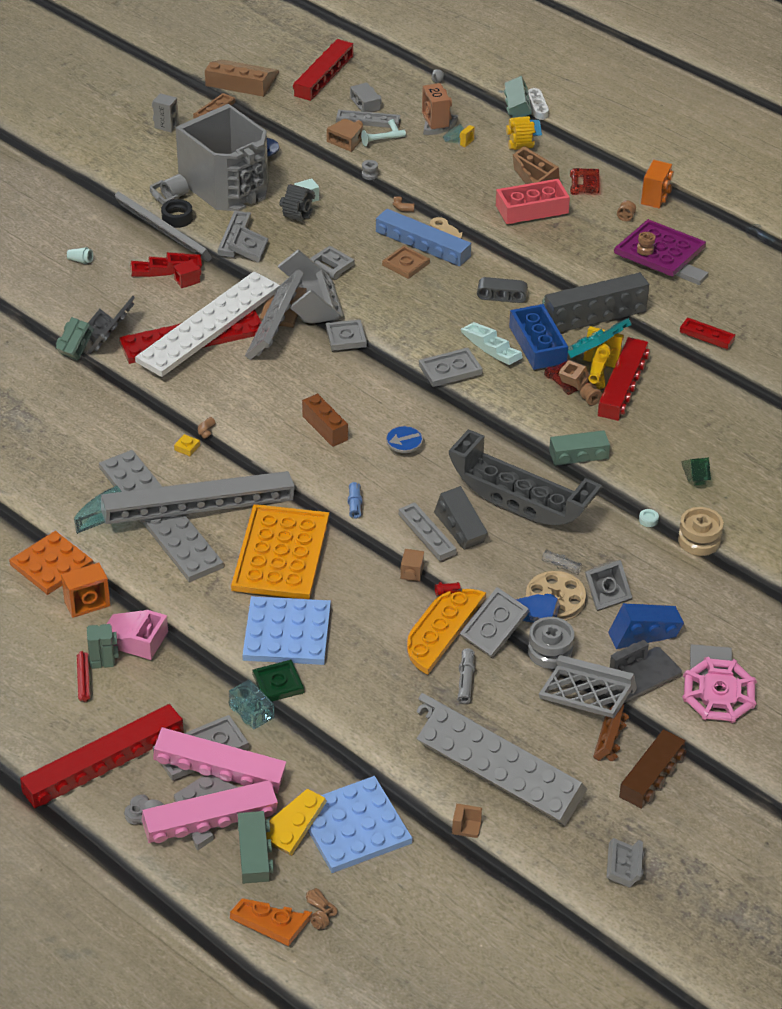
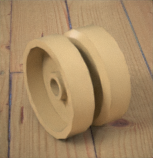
M693 507L686 510L682 514L678 537L680 546L686 552L698 556L710 555L716 552L721 542L724 524L722 517L716 511L706 507Z

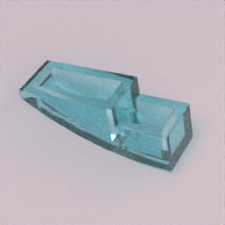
M115 486L104 491L101 494L117 493L122 491L118 486ZM101 494L89 501L74 517L77 534L105 523L101 511Z

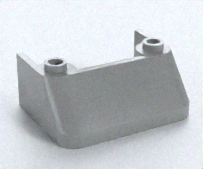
M299 249L278 265V268L289 277L298 269L304 273L299 287L307 288V293L290 306L303 322L312 324L336 321L343 316L332 279Z

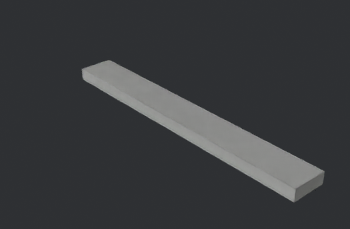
M119 191L114 195L121 206L192 253L200 255L206 262L212 259L206 248Z

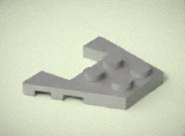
M204 775L174 794V801L178 802L238 787L218 777ZM209 830L203 833H189L197 850H200L214 840L213 834Z

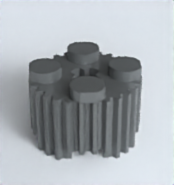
M289 184L285 197L280 199L279 204L283 209V216L298 221L310 218L311 213H313L311 203L312 199H315V192L308 188Z

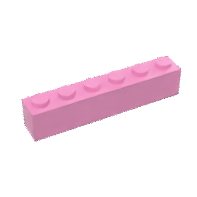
M163 727L160 730L153 755V760L161 764L175 765L183 770H193L205 776H215L223 781H233L243 786L270 780L276 794L279 792L286 767V761Z
M268 780L142 810V823L148 843H161L168 838H182L189 833H203L210 828L227 827L231 823L238 822L237 813L264 811L265 817H269L276 813L278 802L271 781Z

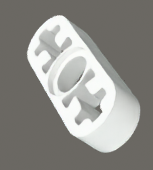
M537 88L529 89L531 110L534 117L539 120L547 119L549 109L541 90Z

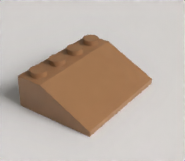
M221 59L210 62L206 67L205 85L264 97L278 75L279 70Z

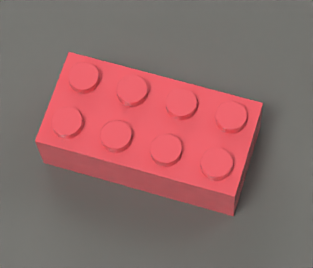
M559 179L496 189V207L506 224L569 213L570 196Z

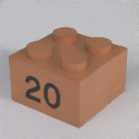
M441 83L424 85L422 88V114L431 129L449 127V120H451L450 107H452L451 97H448L447 91Z

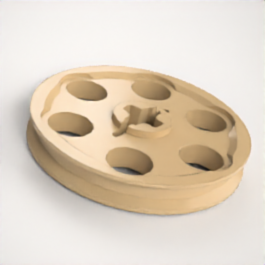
M548 571L541 573L529 582L526 589V597L536 594H552L556 596L560 603L559 609L565 611L562 614H558L557 617L565 621L576 617L585 606L586 591L583 584L578 578L566 572ZM555 579L557 582L554 584H550L547 582V580ZM572 584L576 586V588L568 589L566 588V585ZM539 588L542 592L534 593L532 589ZM572 599H577L580 601V603L572 604L569 601Z

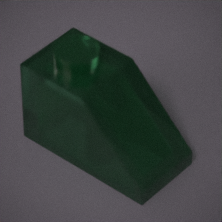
M709 457L681 461L687 481L694 482V486L705 485V481L711 480Z

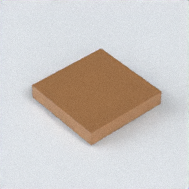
M405 245L382 261V266L407 279L430 264V258Z

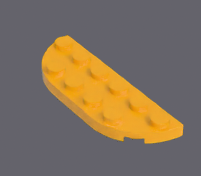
M462 589V592L455 593L449 591L440 595L432 602L408 635L407 653L415 667L427 675L431 672L486 599V592L475 589Z

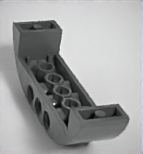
M470 429L449 450V456L456 471L478 495L499 507L538 523L561 525L574 521L602 489L601 484L585 478L576 490L573 491L485 454V436Z

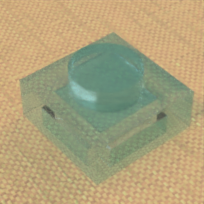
M460 124L450 129L443 136L445 142L451 139L453 141L458 139L460 132L464 129L463 126Z

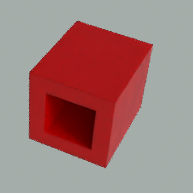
M193 260L173 266L174 280L181 288L200 283L201 269Z

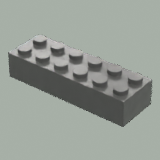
M639 272L546 294L544 306L559 332H565L646 312L650 284Z

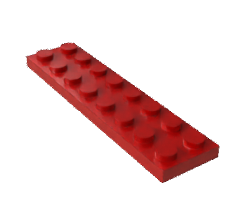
M255 309L204 347L254 337L261 324ZM180 324L119 337V343L128 363H136L135 356Z

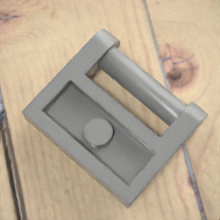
M331 246L311 257V260L334 280H337L340 274L354 266V259ZM320 261L327 263L328 265L334 267V269L330 268L329 266L325 265Z

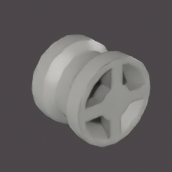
M374 160L364 161L362 163V177L367 180L376 179L378 177V163Z

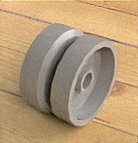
M544 617L535 621L530 627L528 655L530 659L540 667L555 669L557 667L556 660L560 655L572 658L574 641L572 626L567 621L558 617Z

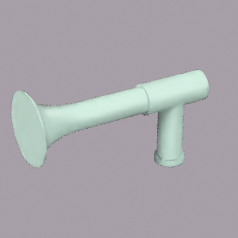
M391 119L388 121V124L392 131L368 134L365 130H362L361 139L366 147L368 142L373 140L405 137L406 132L405 130H398L395 120Z

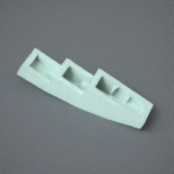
M475 322L461 328V332L472 343L499 361L510 365L523 358L522 352L511 348L508 340L497 337V331Z

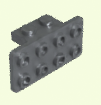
M133 295L114 319L101 309L90 319L88 324L94 329L90 340L94 344L88 350L89 354L93 350L98 351L103 344L100 341H106L111 334L109 330L113 332L119 325L117 320L121 322L127 315L125 310L129 312L134 306L132 301L135 297Z
M645 640L633 643L629 647L615 652L611 655L609 668L633 673L635 676L637 689L634 694L629 693L624 703L680 676L681 668L660 647L648 650L649 644ZM597 685L600 689L605 687V686ZM614 690L611 692L614 696L622 693L623 691Z

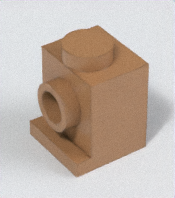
M570 360L559 371L561 381L576 387L579 391L589 380L586 366Z

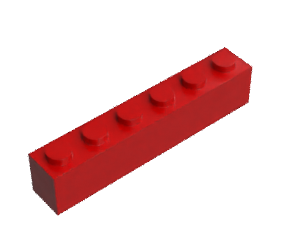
M336 39L294 82V96L311 101L353 57V43Z
M631 337L627 338L599 401V417L619 421L621 414H625L626 403H630L631 392L635 391L636 381L640 379V370H644L646 360L649 359L650 349H648V341Z

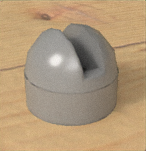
M438 69L434 70L431 76L432 81L435 83L442 82L444 72Z

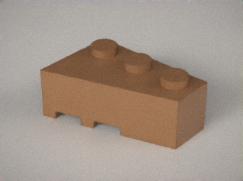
M525 146L513 154L514 170L525 184L553 179L560 180L558 166Z

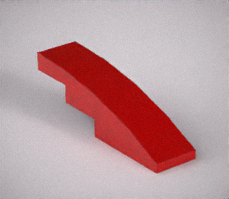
M167 252L166 258L149 256L148 262L131 261V276L154 277L173 275L174 265L193 260L201 268V256L197 254Z

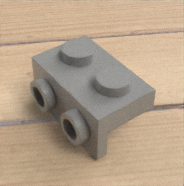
M615 838L609 842L608 879L629 888L641 879L643 875L642 859L644 857L643 841L638 840L633 846Z

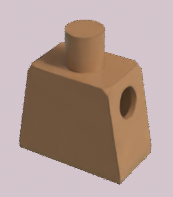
M342 119L327 128V142L352 152L362 140L363 123L360 120L353 122L348 119Z

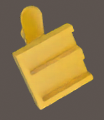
M590 326L587 337L600 330V328ZM617 333L604 343L584 352L583 360L592 362L588 379L592 384L596 385L597 389L605 387V366L614 368L622 351L623 334Z

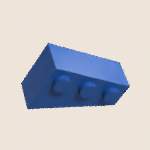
M623 603L608 633L615 648L621 649L642 640L650 643L675 638L684 622L676 606Z

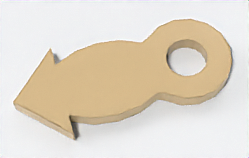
M436 217L430 221L431 227L462 239L463 232L459 233L455 227L448 224L446 219Z

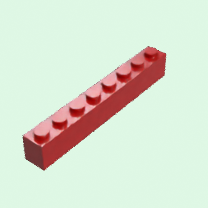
M169 703L21 777L22 792L34 808L47 804L49 801L66 794L70 790L84 785L88 781L102 776L106 772L122 766L124 763L153 749L162 727L184 733L183 719Z

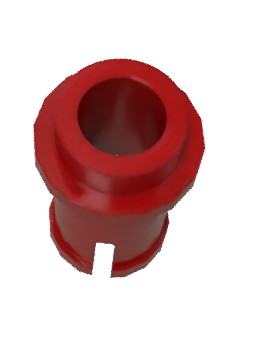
M442 582L435 584V595L440 596L449 591L451 593L461 592V590H458L461 589L460 583L442 584Z

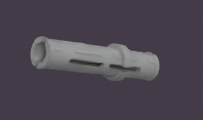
M470 648L462 650V660L459 664L460 679L457 701L460 704L471 702L472 675L475 672V665L473 664L475 652Z

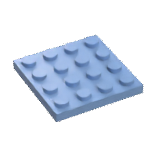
M251 596L242 654L243 661L279 663L292 660L293 663L324 665L331 600Z
M375 776L321 795L326 798L327 802L308 830L331 873L412 844L410 833Z

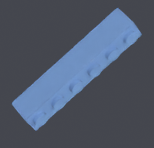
M386 209L376 218L377 233L457 266H461L471 257V242L389 209Z

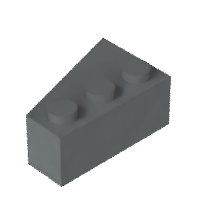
M459 486L441 493L434 513L460 546L465 550L483 543L488 532L462 487Z

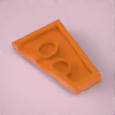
M244 898L230 911V919L287 946L293 942L312 918V912L304 910V913L293 912L290 907L284 906L283 909L270 907L269 903Z

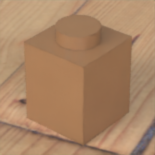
M404 550L400 579L420 582L424 567V551Z

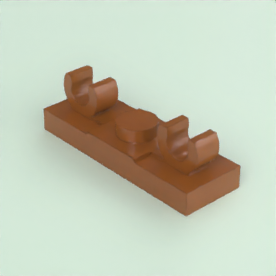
M624 705L621 706L614 718L607 716L604 718L593 755L598 761L605 756L610 761L618 758V755L615 753L620 750V746L615 744L614 740L618 737L620 730L627 726L623 722L629 719V716L623 713Z

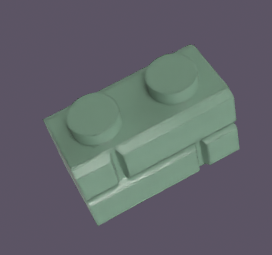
M71 317L70 321L64 326L62 337L57 339L56 349L60 354L78 361L94 331L93 327L87 322Z
M112 625L88 626L87 642L90 667L92 669L102 668V666L104 668L114 667L115 658H119L118 646H114V644H117V633L112 632Z

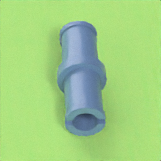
M357 482L349 484V496L347 498L350 509L349 516L354 519L362 515L361 504L363 499L360 494L361 485L357 484Z

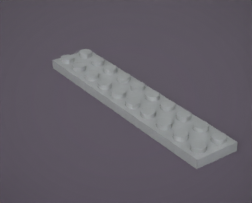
M133 450L99 462L100 470L118 492L162 487ZM185 514L140 520L188 582L224 568L223 561Z

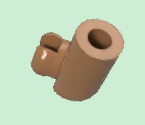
M399 196L393 198V206L398 210L414 212L413 203H403L402 197Z
M209 417L199 424L198 434L203 439L211 435L208 429L216 424L215 420Z

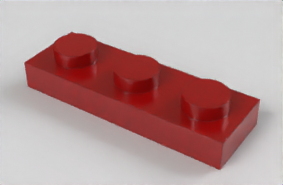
M688 317L680 326L679 331L725 349L731 346L736 335Z

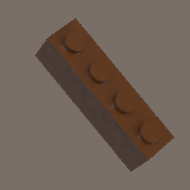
M663 729L622 781L619 798L641 809L647 802L650 803L656 789L662 788L666 776L674 772L676 763L684 759L686 740Z

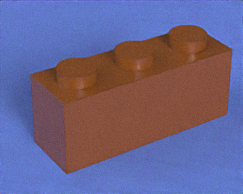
M318 393L302 400V417L332 447L348 441V423Z

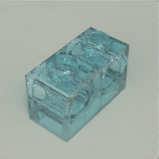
M250 679L229 690V706L241 716L245 724H249L253 729H256L274 719V704Z

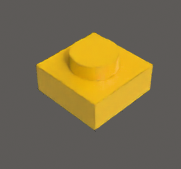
M469 125L460 132V146L466 147L474 141V126Z
M184 434L174 444V450L191 456L200 446V440Z

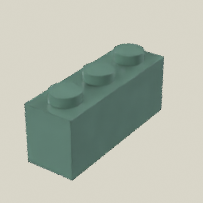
M519 76L505 82L504 94L506 96L505 101L508 106L506 109L509 116L512 115L515 118L532 114L528 87L523 77Z
M604 430L550 437L549 452L554 466L609 459L610 443Z
M264 811L237 813L242 883L269 882V873H274L273 859L268 860V853L272 852L271 839H266V833L270 832L269 819H265Z

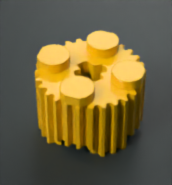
M530 116L509 119V125H506V134L510 135V140L508 141L509 149L519 150L524 146L528 149L534 147L535 141H532L535 128L534 122H530Z

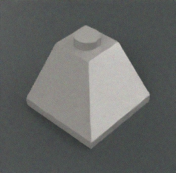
M621 560L610 561L585 571L596 610L632 598Z

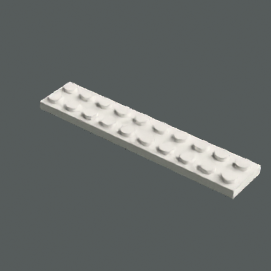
M252 272L135 356L136 363L163 377L275 295L280 285L256 272Z

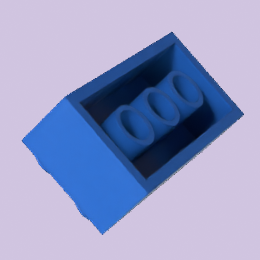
M544 304L510 310L509 327L533 370L566 364L568 345Z

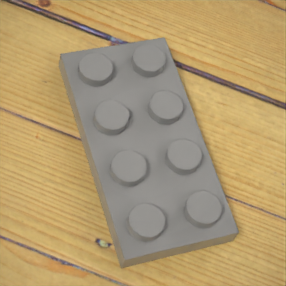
M230 715L184 733L243 750L249 749L248 741ZM161 764L172 781L194 772L193 770L180 769L178 766L171 764Z

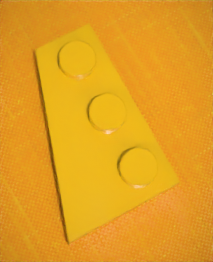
M306 789L269 820L270 832L266 833V839H271L272 846L292 856L326 804V798Z

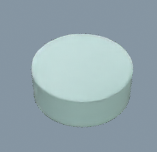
M645 509L640 512L639 522L641 525L653 527L658 523L659 515L656 511Z

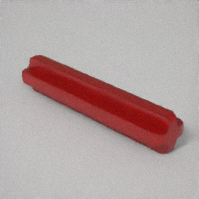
M80 651L76 655L79 701L88 702V699L91 698L89 654Z

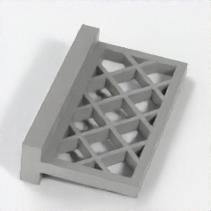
M560 655L556 660L557 667L540 691L539 698L614 718L629 693L634 694L637 686L633 673ZM559 675L568 677L559 681L557 680ZM582 680L586 683L576 686L575 681ZM572 683L573 687L562 691L560 686ZM596 685L605 686L604 688L598 690H594L593 686ZM558 687L559 692L554 694L548 693L549 690ZM590 688L592 691L584 695L579 693V691ZM620 690L623 692L613 696L611 691ZM575 692L578 696L572 699L565 697ZM609 693L610 697L599 700V695ZM595 697L596 702L591 704L584 703L585 700ZM614 703L611 710L602 707L603 705Z

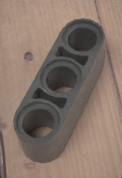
M483 277L478 282L477 296L482 300L522 303L527 298L528 285L522 280Z

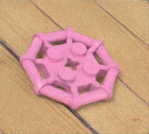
M704 657L702 662L692 669L686 670L683 674L685 678L683 701L695 709L705 721L712 719L734 723L736 719L748 710L754 709L757 705L755 701V684L757 680L755 677L750 676L735 659L730 661ZM708 669V673L705 676L704 674L702 676L699 675L703 670ZM733 671H734L737 675H739L742 679H739L738 677H737V679H736V678L733 676V674H734ZM693 681L699 683V690L692 691ZM720 685L725 691H717L716 688ZM741 687H747V696L741 694ZM700 697L702 702L707 705L706 709L695 698ZM738 701L743 703L733 711L732 707H734L735 703ZM712 708L726 709V712H727V713H725V712H715V711H711V709H712Z

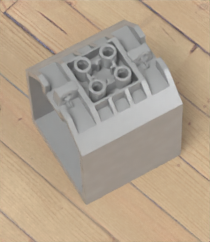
M226 104L176 127L178 174H181L186 179L189 190L216 210L241 211L246 208L244 203L253 204L256 203V200L260 202L266 198L268 163L267 131L230 104Z

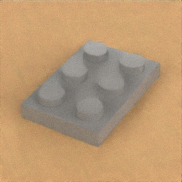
M469 348L419 360V367L432 387L482 374L483 370Z
M497 587L460 632V635L493 658L530 611L526 606Z

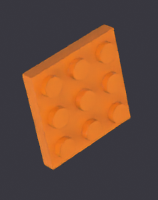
M57 531L52 532L9 559L10 565L47 595L62 586L61 574L93 564V559Z

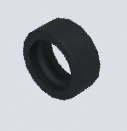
M173 199L165 202L161 207L162 220L174 228L185 227L193 220L192 205L185 200ZM182 212L183 214L172 215L171 213Z

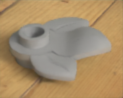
M137 795L131 799L130 805L125 808V819L130 824L142 823V810L164 804L158 800H148L146 795Z

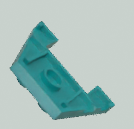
M629 318L613 325L604 332L600 329L592 333L591 336H585L573 345H570L568 348L570 358L604 343L615 334L624 330L623 328L632 325Z

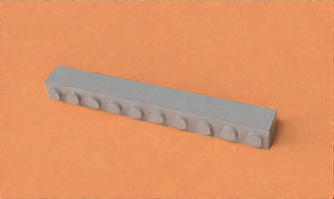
M289 471L101 494V511L105 524L245 507L252 506L253 504L260 505L293 500L295 486Z

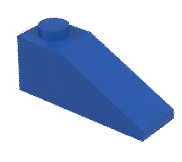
M536 594L515 599L530 611L523 619L525 622L534 623L540 618L557 617L560 608L558 598L552 594Z

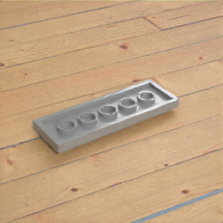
M299 269L281 283L245 354L248 359L251 360L253 357L259 356L264 348L268 349L274 341L272 338L279 331L278 325L284 320V313L290 308V301L297 293L295 290L302 283L301 278L304 273Z

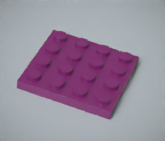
M647 219L614 248V253L622 258L630 259L638 264L673 277L706 247V241ZM642 232H650L655 235L654 252L650 255H642L637 252L638 237Z

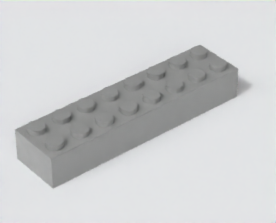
M441 703L437 704L417 737V740L423 746L563 826H566L587 791V788L579 780Z

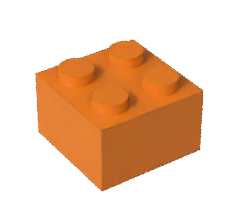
M657 160L652 161L643 180L642 205L660 209L662 203L666 202L667 195L672 190V184H670L674 175L672 164Z
M100 563L61 574L64 602L72 618L110 606L108 578Z

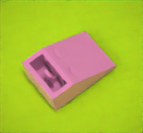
M150 610L113 614L107 624L112 625V632L117 633V644H114V646H118L119 651L149 660L153 658L168 633L167 615Z

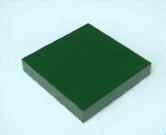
M292 660L252 669V675L264 703L304 693V686Z

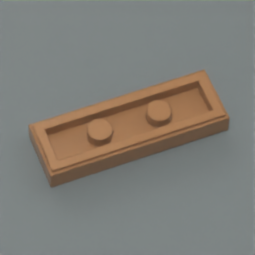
M222 93L193 113V118L195 119L226 104L233 105L235 98Z

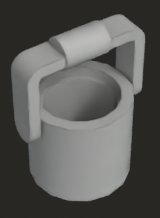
M181 174L150 185V193L162 205L167 201L179 199V197L187 194L189 191L188 183ZM160 187L163 196L155 189Z

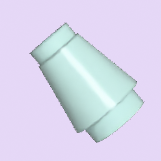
M88 247L69 249L67 251V259L88 264L93 260V251Z

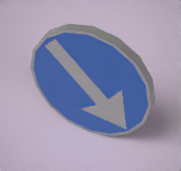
M410 426L395 427L386 436L387 445L392 450L401 453L413 452L423 442V437L419 430Z

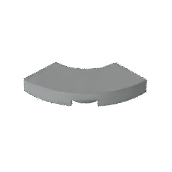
M451 114L449 127L431 129L427 121H425L423 135H436L447 132L456 125L458 115Z

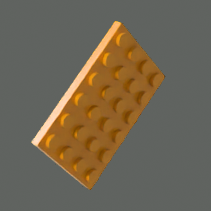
M253 504L233 576L231 591L310 599L328 526L329 512Z

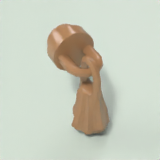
M319 889L309 890L306 893L307 903L320 909L312 914L311 924L316 929H324L329 925L328 918L335 916L338 910L324 897Z

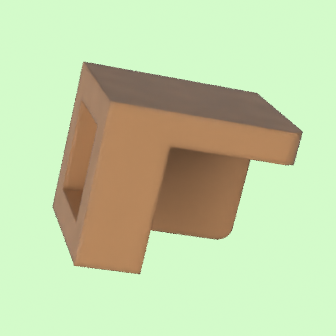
M456 803L452 834L478 838L482 822V808Z

